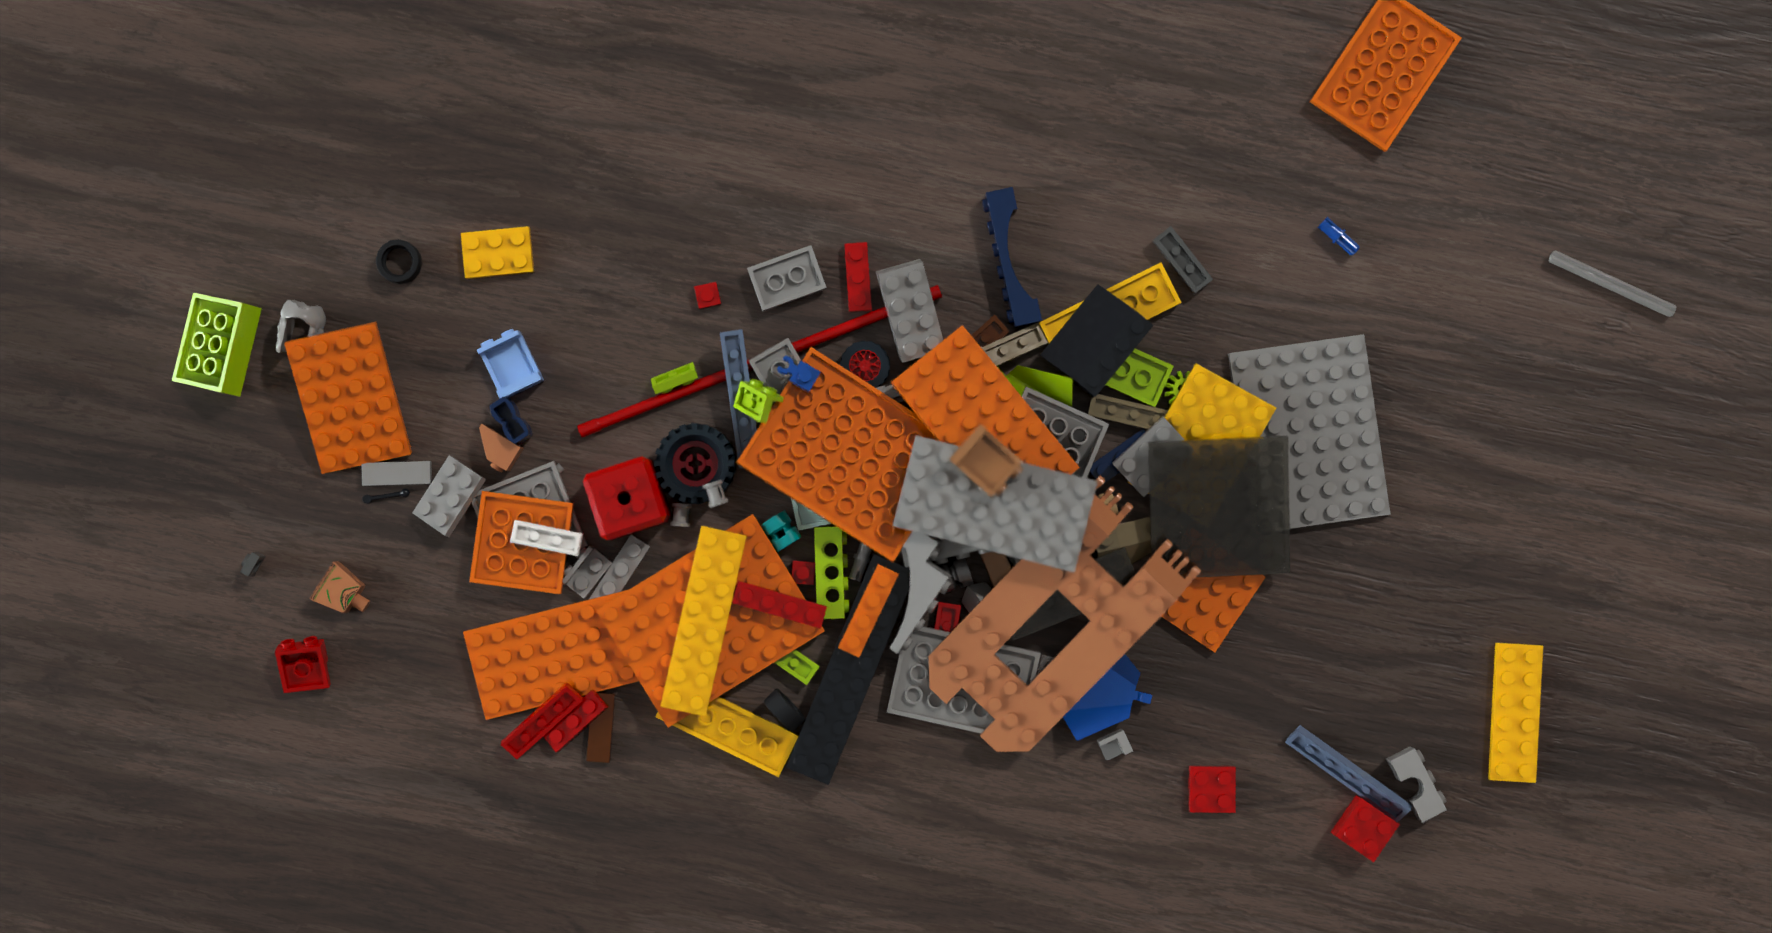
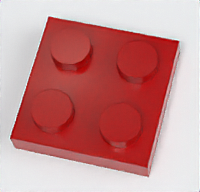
M1189 766V812L1236 813V767Z

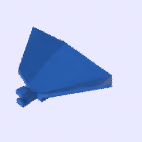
M1126 654L1063 716L1077 741L1128 719L1133 700L1151 703V694L1136 691L1141 673Z

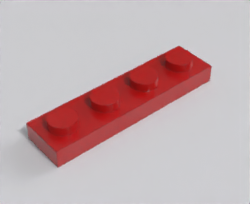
M738 581L732 601L733 604L820 629L827 609L825 605L742 581Z
M565 683L501 741V746L517 760L583 701V697L568 683Z

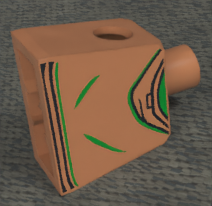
M339 561L332 562L310 597L312 601L342 613H348L352 607L364 612L370 604V600L360 595L365 588V584Z

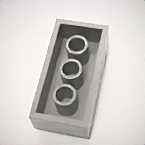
M917 259L875 271L899 359L903 363L923 357L943 341L923 262Z

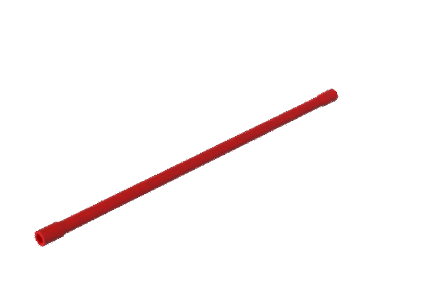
M938 285L930 287L933 301L942 298ZM882 307L792 342V345L798 353L888 318L886 308ZM747 360L748 371L754 370ZM725 369L695 380L691 384L677 387L668 393L659 394L611 414L579 424L577 428L580 436L584 438L601 431L603 428L726 381Z

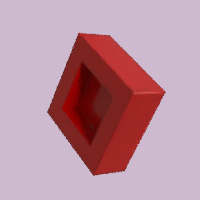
M717 282L694 286L699 309L722 305Z
M793 560L792 578L796 584L814 585L815 562Z

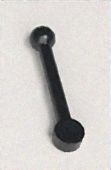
M404 488L400 492L376 496L364 495L362 500L364 503L369 504L374 500L398 496L408 497L410 492Z

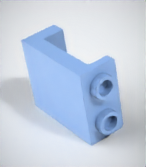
M514 329L503 332L501 334L502 338L493 341V339H489L481 343V348L477 349L497 388L496 392L499 398H510L544 381L522 333L518 330L514 331Z

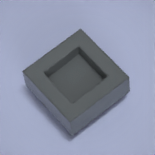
M259 552L247 554L241 565L243 568L240 572L248 577L255 576L266 556Z

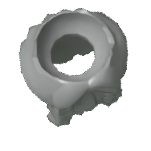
M287 300L280 312L281 317L277 326L276 351L278 353H282V351L287 352L284 343L291 340L296 318H300L310 325L308 336L324 333L326 316L322 307L319 305L307 306L304 302Z

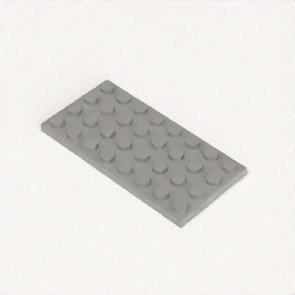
M915 436L893 526L1075 572L1098 481L1022 463L1020 466L1023 470L1015 479L1011 476L1005 482L1008 487L998 497L994 494L991 497L949 460L960 446Z

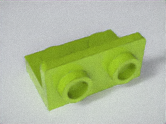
M760 380L740 381L733 407L758 422L767 423L773 401L783 402L784 397L777 394L776 389L763 386L764 382Z

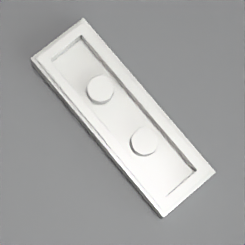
M514 520L510 542L579 556L583 533Z

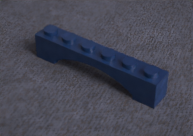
M1013 187L986 192L985 199H982L984 213L989 212L988 232L989 235H994L995 243L992 244L994 257H998L1000 265L997 266L998 277L1004 280L1005 288H1001L1004 302L1008 301L1010 310L1006 311L1009 324L1013 323L1014 328L1039 323L1042 321L1038 299H1032L1023 289L1014 273L1009 257L1008 226L1011 214L1017 212Z

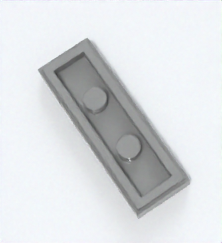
M431 461L361 464L362 486L432 483Z

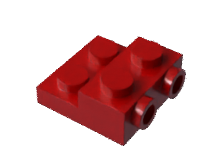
M309 636L302 642H295L294 639H285L281 641V644H278L275 656L284 693L330 687L331 682L327 668L328 656L324 639L318 640L316 636Z

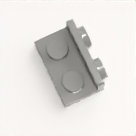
M589 546L587 549L583 547L580 550L579 556H576L578 561L573 567L569 565L565 569L563 584L570 587L584 599L613 563L593 546Z

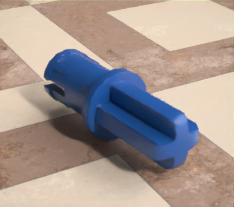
M1329 217L1319 225L1318 228L1333 240L1332 243L1336 242L1349 255L1352 256L1359 250V245L1344 233L1346 230L1338 227Z

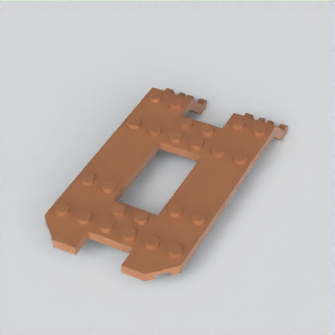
M1101 475L1095 480L1098 481L1096 489L1105 483V479ZM1112 486L1104 492L1105 494L1101 498L1094 494L1075 572L1021 559L929 654L930 689L947 704L963 688L995 719L980 734V737L996 752L1030 751L1173 605L1192 580L1201 572L1197 566H1193L1185 577L1179 573L1180 569L1189 563L1190 559L1187 556L1175 568L1172 567L1173 563L1183 554L1180 550H1177L1168 562L1162 557L1172 547L1173 543L1169 539H1166L1156 549L1142 568L1124 587L1090 555L1134 507L1131 503L1127 502L1116 514L1111 507L1122 498L1120 493H1117L1108 504H1105L1104 501L1115 491V488ZM1058 589L1090 622L1027 685L995 653Z

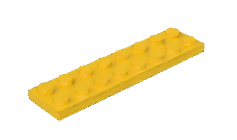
M701 526L660 707L706 716L746 535Z

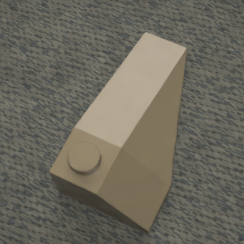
M1175 510L1118 524L1111 534L1095 549L1097 562L1108 573L1120 571L1156 550L1166 539L1172 540L1184 532L1179 511Z

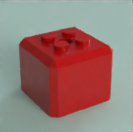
M641 456L586 474L583 484L602 538L615 540L668 523L671 512L663 488L660 485L661 483L656 477V467H654L653 460ZM626 491L631 495L629 504L622 505L619 502L618 496L621 492Z

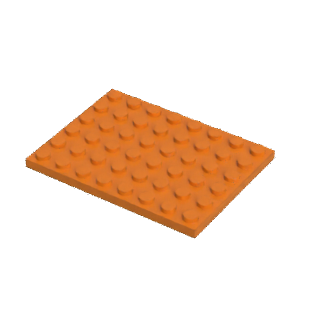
M811 347L802 361L821 373L810 392L808 393L788 382L780 394L784 397L783 402L776 401L774 403L767 423H761L736 463L875 552L894 562L904 543L912 533L910 530L893 526L915 436L938 440L916 413Z
M754 514L726 530L747 536L733 598L738 581H742L806 600ZM696 549L596 610L668 728L691 714L660 706ZM731 603L709 702L825 631L822 626L821 629Z

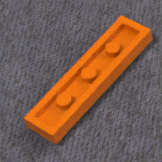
M879 564L877 565L838 648L856 657H860L899 575L898 573Z

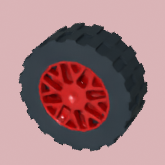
M865 340L855 342L842 354L840 366L873 387H880L887 380L890 372V360L886 351L880 345Z

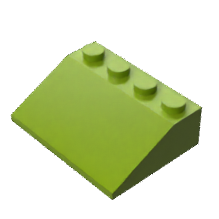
M193 293L172 381L240 397L262 308Z

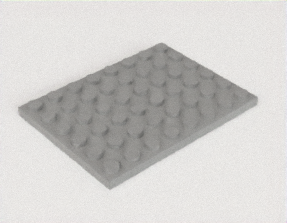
M1364 334L1228 353L1232 383L1276 407L1274 414L1244 463L1254 534L1391 515Z

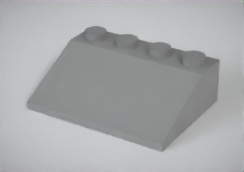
M1025 387L1021 395L1022 398L1080 467L1072 475L1087 478L1109 424Z

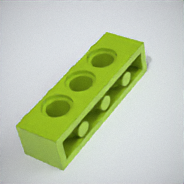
M814 527L817 603L827 606L824 619L845 618V613H849V599L844 600V590H849L848 577H844V568L848 567V555L843 554V545H847V533L838 527ZM828 543H834L838 547V552L835 556H828L825 553V546ZM835 566L839 571L838 577L829 579L825 574L827 567ZM830 589H835L839 592V599L835 602H830L826 597V593Z

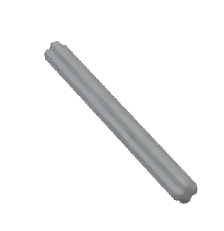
M1553 251L1550 254L1548 260L1550 263L1665 316L1671 317L1676 311V305L1561 252Z

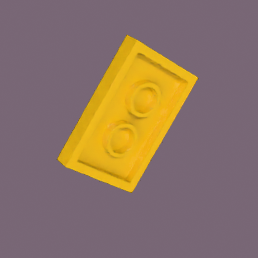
M529 226L461 233L466 279L534 273Z

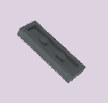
M1171 226L1152 240L1194 294L1213 280Z

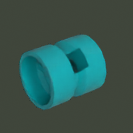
M785 510L760 525L765 534L772 537L771 543L777 552L802 537L797 528L790 525L792 520ZM784 529L786 534L783 537L779 534V531Z

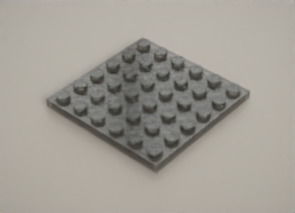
M1288 436L1148 442L1151 556L1166 539H1169L1173 543L1172 547L1162 557L1168 562L1177 550H1180L1183 554L1173 563L1172 567L1175 568L1187 556L1190 559L1189 563L1179 571L1183 577L1188 574L1193 566H1197L1201 570L1196 577L1290 573Z

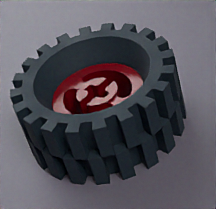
M691 423L689 425H681L679 428L668 432L669 435L666 438L663 437L660 441L661 445L655 453L657 456L656 460H654V467H656L655 474L661 483V487L671 497L691 504L709 502L706 489H703L702 485L721 479L723 481L721 484L723 492L727 491V488L734 480L737 460L732 444L721 432L705 424ZM694 447L703 448L710 454L708 460L704 456L697 454V460L702 462V465L698 466L699 474L703 473L708 466L711 467L709 475L699 481L689 480L682 473V470L686 468L690 473L696 474L695 467L690 466V463L694 462L693 454H690L684 462L681 460L683 454Z

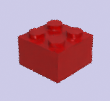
M1356 795L1330 833L1372 862H1375L1400 824Z

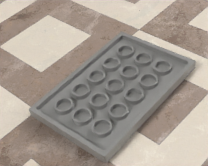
M925 626L919 632L914 631L910 637L913 639L911 645L906 651L902 649L899 653L887 713L982 733L995 719L963 688L946 704L929 686V654L951 632ZM1004 644L995 653L1027 685L1036 677L1040 652Z

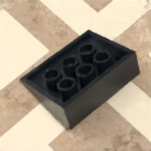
M1097 284L1040 355L1066 377L1073 378V382L1094 398L1154 325L1136 310Z

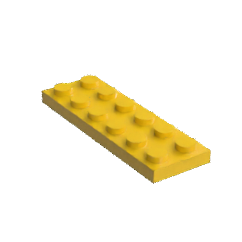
M1162 262L1106 289L1147 320L1182 303ZM1084 301L1039 322L1048 344Z
M1495 643L1489 780L1536 783L1543 661L1542 645Z
M720 696L709 702L706 716L691 713L673 724V726L777 777L780 776L799 737L798 734ZM657 712L655 717L663 721L662 717Z

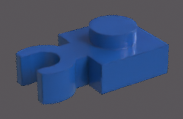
M784 356L783 360L789 364V367L783 369L778 366L777 371L783 375L790 374L789 382L809 393L821 372L803 361H800L797 366L792 358Z

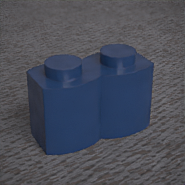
M502 397L490 405V412L493 418L502 424L505 436L512 443L520 445L533 436L530 425L520 417L519 409L512 400Z

